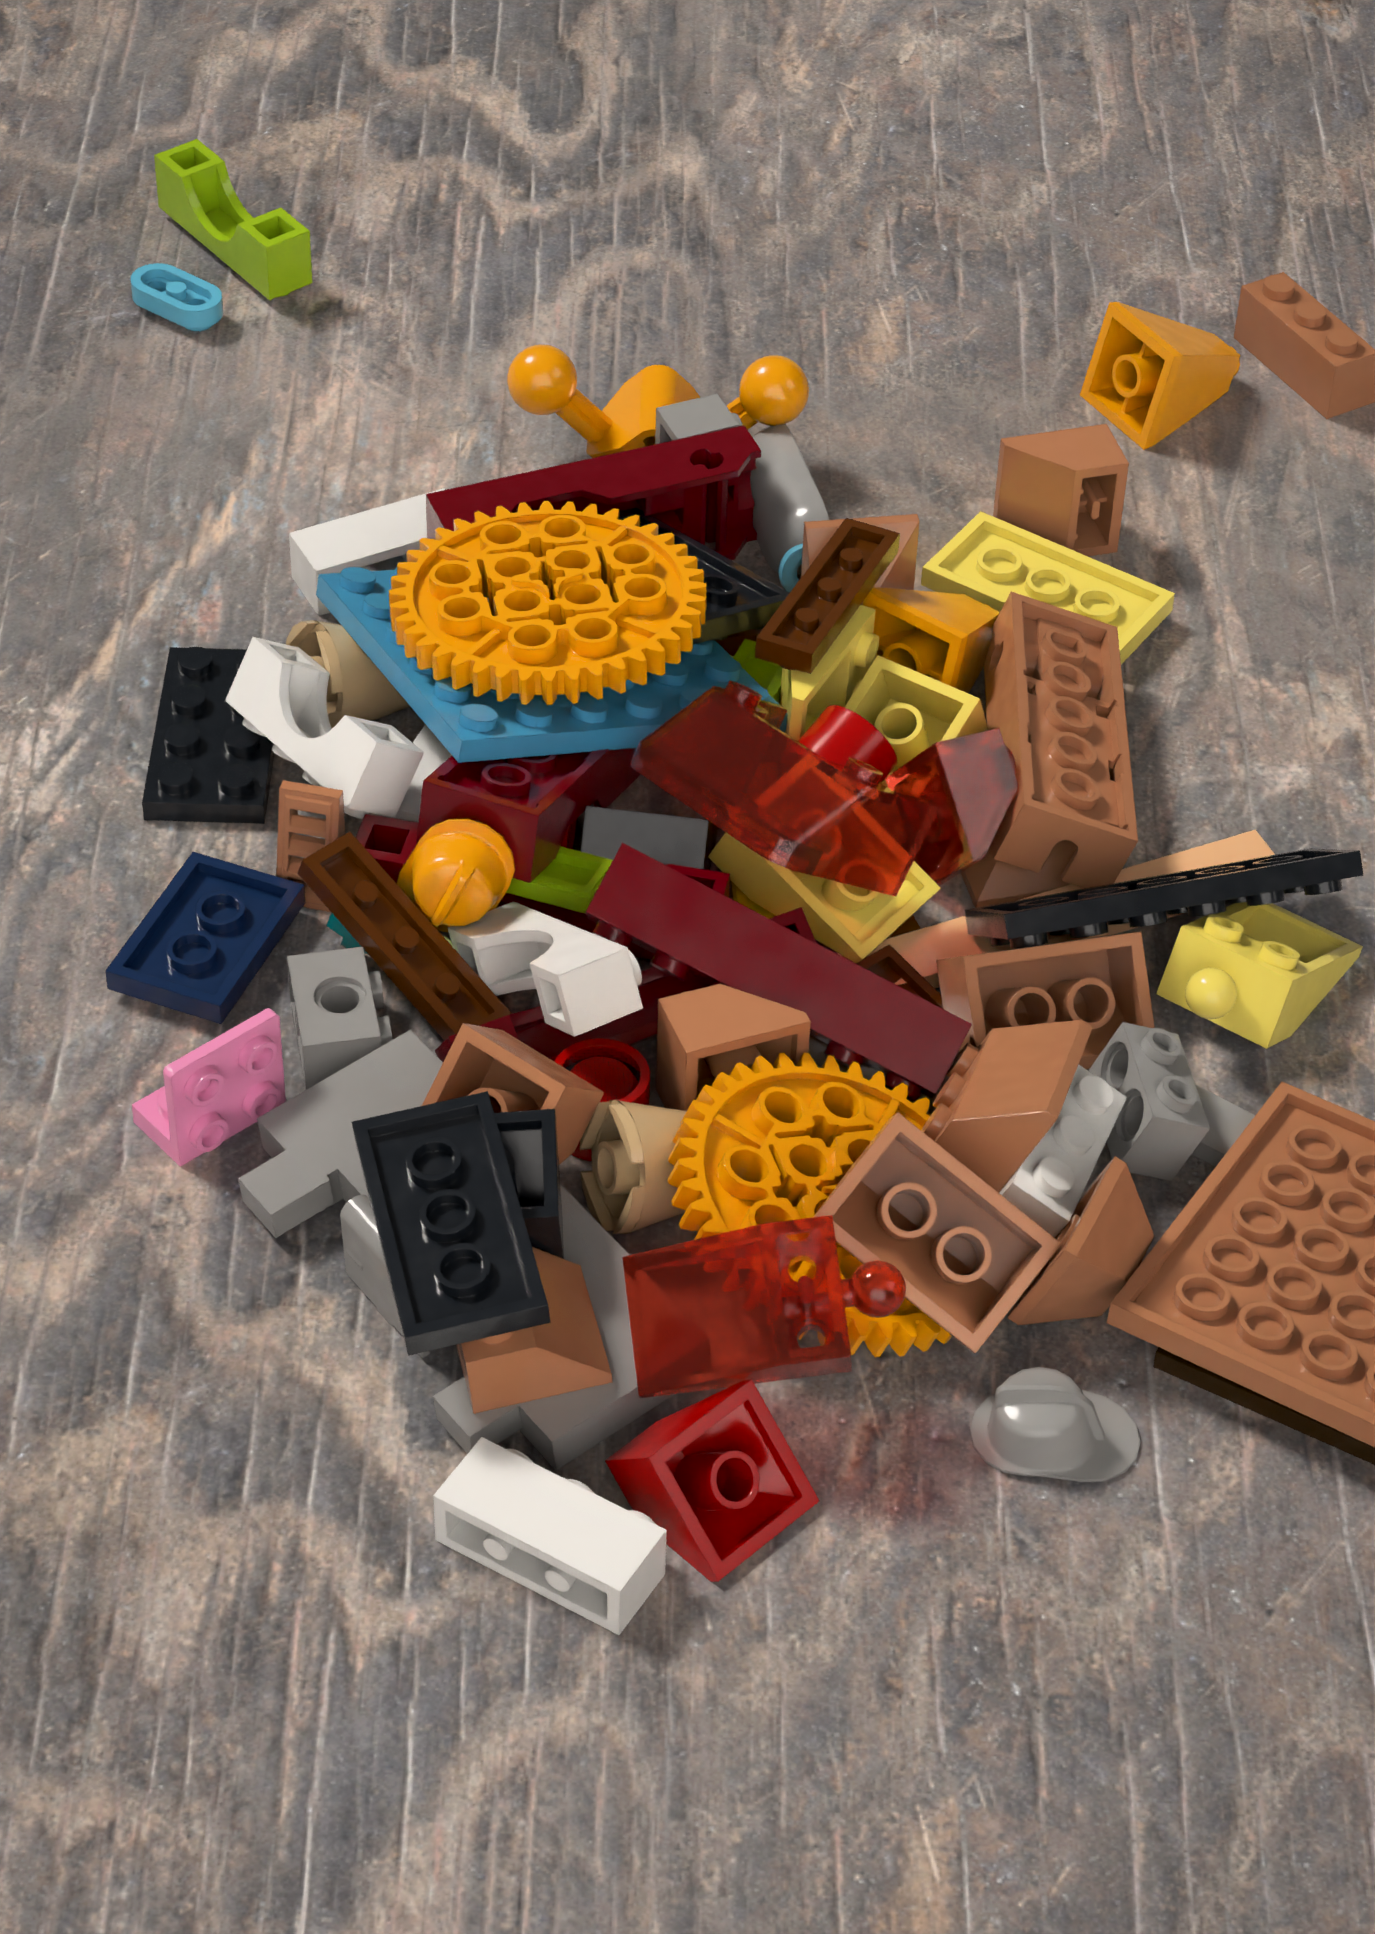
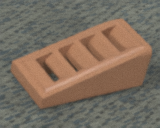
M283 780L279 787L276 876L304 884L306 902L303 906L304 908L331 912L297 873L303 859L345 834L343 790ZM298 810L326 815V819L298 815Z

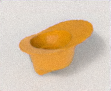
M448 819L432 826L420 838L400 871L397 885L437 930L448 932V927L466 926L480 920L488 911L496 909L510 887L515 871L513 852L503 836L488 825L470 819Z

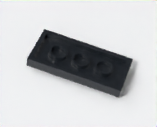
M170 647L142 800L144 820L265 824L275 754L272 751L274 743L267 737L247 729L242 724L244 717L225 701L247 649Z
M488 1091L351 1122L408 1356L551 1323L548 1302Z

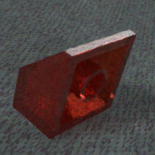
M999 728L936 742L885 779L910 856L938 886H941L985 858L1018 788L1015 777V759L1010 749L1005 746Z

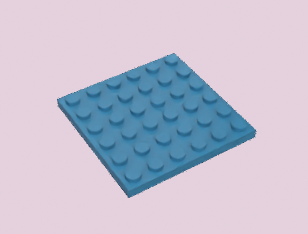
M348 567L343 569L341 573L319 574L316 596L458 763L785 735L788 713L715 640L694 644L691 652L681 651V662L679 664L665 663V674L662 676L647 672V684L643 686L626 680V692L622 694L612 690L610 687L603 688V699L599 700L588 692H581L578 703L572 704L563 694L557 695L553 705H547L542 695H534L533 699L527 705L521 704L519 694L512 693L503 702H499L496 698V690L490 689L479 697L473 696V684L471 683L455 690L452 688L451 677L436 681L433 679V668L420 670L417 668V657L407 658L405 656L404 645L396 643V631L391 629L389 590H391V577L397 575V567L395 570L381 571Z

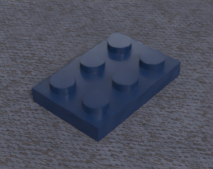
M192 852L106 969L107 989L222 1024L306 903L304 884Z

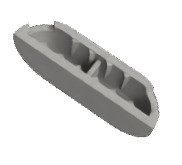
M786 424L768 426L753 436V439L761 449V458H756L757 468L751 471L750 476L751 491L755 503L753 527L757 532V541L767 563L777 573L784 554L792 547L803 544L804 522L829 520L823 499ZM802 564L798 567L797 574L801 575Z

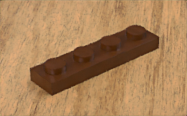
M845 518L756 637L755 658L778 664L784 669L799 670L811 674L897 555L900 533Z
M350 831L302 860L297 874L444 1041L449 1036L457 1034L463 1023L479 1026L512 1014Z

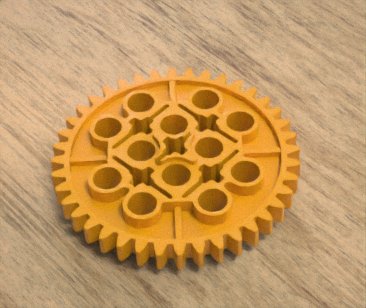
M544 501L539 510H532L530 506L523 502L519 504L518 512L510 513L503 506H497L496 516L491 518L480 511L474 512L475 523L472 524L457 518L454 520V531L438 527L435 529L436 540L421 538L419 540L420 550H408L406 552L407 562H398L397 575L391 577V590H389L391 629L396 631V643L404 645L405 656L407 658L417 657V668L420 670L433 668V679L436 681L451 677L452 688L455 690L465 687L470 683L473 684V696L476 697L487 693L490 689L496 690V698L499 702H503L512 693L519 694L521 704L527 705L534 695H542L547 705H553L557 695L565 694L566 698L574 704L579 702L581 692H588L597 700L603 699V688L610 687L620 694L625 693L626 680L643 686L647 684V672L662 676L665 674V663L679 664L681 662V651H692L693 639L701 637V625L706 622V583H704L703 569H698V559L696 556H688V546L686 544H674L673 533L658 535V524L656 523L640 527V516L638 515L619 520V509L615 508L604 515L597 514L596 504L589 505L581 512L576 511L574 503L569 501L561 510H554L549 501Z
M803 1052L796 1066L785 1053H779L773 1065L762 1056L756 1057L751 1068L739 1062L733 1068L730 1076L720 1072L712 1086L706 1084L697 1099L692 1101L673 1137L672 1142L676 1145L668 1157V1162L674 1165L668 1177V1184L678 1188L671 1200L672 1206L686 1210L679 1222L680 1229L698 1232L690 1245L692 1251L712 1252L713 1254L705 1269L708 1273L723 1271L729 1273L730 1277L724 1287L727 1293L742 1289L749 1292L750 1294L745 1306L747 1310L753 1311L764 1304L771 1308L769 1313V1324L775 1327L782 1323L785 1318L793 1321L794 1337L799 1340L807 1334L809 1329L817 1331L820 1346L824 1349L829 1347L834 1337L841 1338L842 1344L849 1355H854L862 1341H865L867 1348L874 1357H880L888 1344L898 1356H905L912 1344L922 1352L928 1351L935 1339L943 1344L947 1343L952 1335L810 1222L885 1123L899 1112L918 1129L922 1130L930 1117L927 1114L930 1100L924 1097L914 1103L907 1100L908 1085L904 1083L899 1084L893 1090L886 1088L884 1073L879 1070L870 1080L863 1078L859 1063L854 1061L847 1072H842L834 1056L829 1055L821 1068L817 1067L811 1055Z

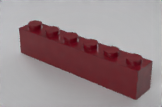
M623 842L586 910L587 919L596 923L593 934L625 947H629L632 942L654 954L650 961L652 966L676 979L685 981L690 972L712 985L723 984L806 1012L811 1021L810 1035L828 1044L823 1053L825 1056H834L837 1063L847 1068L854 1061L859 1063L860 1067L864 1063L886 1074V1088L893 1090L899 1084L904 1083L908 1085L907 1099L914 1102L917 1101L921 1093L930 1098L936 1095L972 1026L971 1023Z

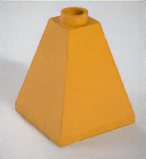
M1109 302L1080 396L1145 450L1157 444L1228 392L1231 381L1239 370L1240 354L1213 333L1120 302Z
M873 587L864 599L863 606L876 609L873 634L879 636V647L876 657L879 655L969 693L984 667L993 634L992 626L1000 612L965 594Z

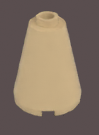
M310 620L301 621L292 627L287 637L286 645L299 647L330 673L326 702L331 728H334L344 715L374 721L410 707L341 624Z
M619 1100L599 1102L580 1139V1150L592 1149V1171H581V1179L588 1209L595 1220L606 1231L614 1230L613 1234H628L685 1213L686 1210L674 1207L671 1203L678 1188L668 1184V1177L674 1168V1165L668 1162V1157L676 1145L672 1142L674 1135L687 1111Z

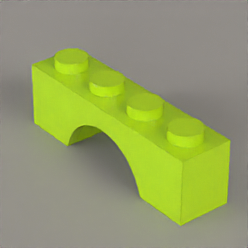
M195 139L154 155L159 208L268 300L286 296L294 290L313 283L310 231L281 207L253 218L240 202L231 184L225 161L202 142Z

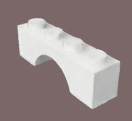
M252 637L225 700L244 717L242 724L252 732L265 736L274 743L272 751L275 754L299 765L304 770L302 777L310 784L343 790L344 813L363 819L364 815L369 813L395 818L424 752L392 725L344 715L336 726L331 728L326 702L330 673L299 647Z
M514 901L488 911L480 920L466 926L448 927L453 948L496 996L536 989L545 1023L569 1035L578 1036L643 1009L638 986L642 982L641 970L635 956L628 950V947Z

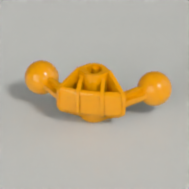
M545 344L533 345L522 350L513 359L507 374V385L510 395L519 407L535 415L556 413L587 440L586 452L592 458L655 445L656 408L700 398L694 387L674 369L665 365H651L626 381L601 411L576 389L577 373L571 359L562 350ZM779 355L764 356L754 361L745 370L739 386L740 396L729 403L727 408L731 413H736L739 416L742 425H745L747 430L758 422L769 426L789 423L800 415L807 404L809 397L807 377L802 368L787 357Z

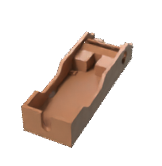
M1011 591L992 626L993 634L984 662L988 748L999 750L1001 789L997 801L1001 798L1009 797L1015 792L992 835L993 859L1039 873L1054 846L1060 841L1068 840L1074 842L1077 848L1061 874V880L1082 888L1112 884L1117 879L1138 842L1118 629L1107 623Z

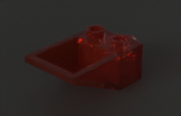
M832 1215L759 1224L622 1257L639 1398L726 1388L748 1379H752L754 1384L851 1372V1349L845 1308L856 1307L866 1316L882 1318L896 1312L906 1296V1283L902 1273L894 1265L885 1261L867 1262L856 1269L851 1278L841 1279ZM798 1261H807L815 1267L816 1274L813 1279L808 1276H802L796 1282L790 1277L789 1269ZM807 1330H817L822 1333L826 1341L823 1346L800 1348L798 1339Z

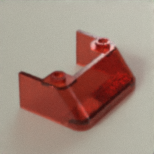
M731 680L728 681L726 688L712 686L640 740L629 763L634 770L760 856L793 871L892 896H897L940 807L932 802L890 790L879 783L883 773L863 761L849 757L844 766L826 760L779 729L788 711L781 705L761 700V694Z

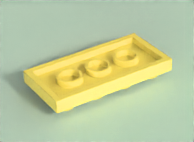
M981 511L922 567L921 585L936 592L965 594L983 604L989 605L999 612L1012 591L1115 626L1118 629L1121 665L1172 612L1175 595L1171 591Z

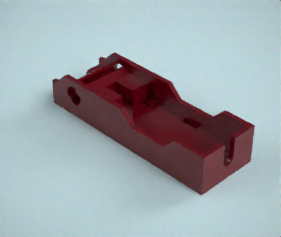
M745 425L428 493L426 494L427 538L436 540L435 529L438 527L454 531V520L457 518L471 524L475 523L474 512L477 511L491 518L496 516L497 506H503L510 513L518 512L520 503L525 502L532 510H539L544 501H549L554 510H561L569 501L574 503L576 511L581 512L589 505L596 504L597 514L604 515L614 508L622 511L637 507L643 511L645 516L651 515L705 545V541L707 543L716 542V549L714 551L730 560H735L747 542L757 540V532L753 527L755 503L751 491L750 476L751 471L757 468L756 458H761V449Z
M663 746L616 750L606 749L592 752L458 763L451 756L423 780L416 845L432 826L448 819L476 820L488 825L503 836L512 850L515 864L512 878L531 883L556 858L568 826L585 811L586 806H590L593 803L594 807L607 808L659 757Z

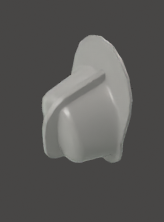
M1043 1367L1023 1369L1010 1376L996 1389V1393L987 1397L975 1411L970 1427L974 1449L985 1463L1003 1473L1021 1476H1042L1079 1482H1102L1124 1474L1136 1461L1141 1443L1137 1425L1123 1407L1106 1396L1081 1390L1069 1376L1060 1371Z

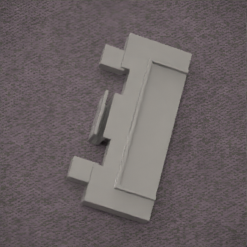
M411 1029L257 1118L263 1149L272 1159L238 1178L243 1202L275 1238L344 1199L347 1203L341 1210L340 1220L346 1274L371 1300L385 1320L392 1327L394 1326L402 1336L403 1333L351 1122L422 1106L443 1062ZM562 1185L564 1259L581 1265L612 1373V1383L473 1414L464 1377L433 1396L436 1419L467 1454L481 1437L498 1444L515 1432L520 1431L556 1471L714 1369L712 1339ZM427 1351L418 1354L422 1358L428 1356L430 1352Z

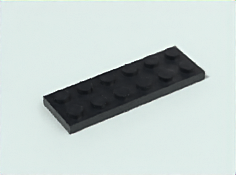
M1309 848L966 909L965 916L969 935L990 937L991 946L1010 944L1011 949L1027 948L1049 943L1047 932L1050 935L1070 934V938L1089 937L1107 933V922L1108 925L1129 923L1130 927L1150 926L1167 922V914L1188 912V916H1204L1225 912V904L1247 902V906L1281 902L1285 900L1284 893L1304 891L1305 895H1319L1343 890L1341 879L1363 876L1360 850Z

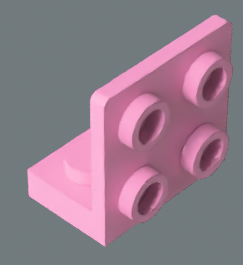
M267 1008L168 1064L163 1070L165 1086L132 1104L134 1123L181 1167L201 1154L216 1149L223 1141L256 1123L257 1118L286 1102L280 1017L272 1009Z

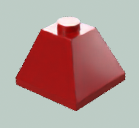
M752 1379L738 1382L656 1421L605 1460L632 1510L647 1515L658 1526L666 1529V1544L710 1582H719L820 1501Z

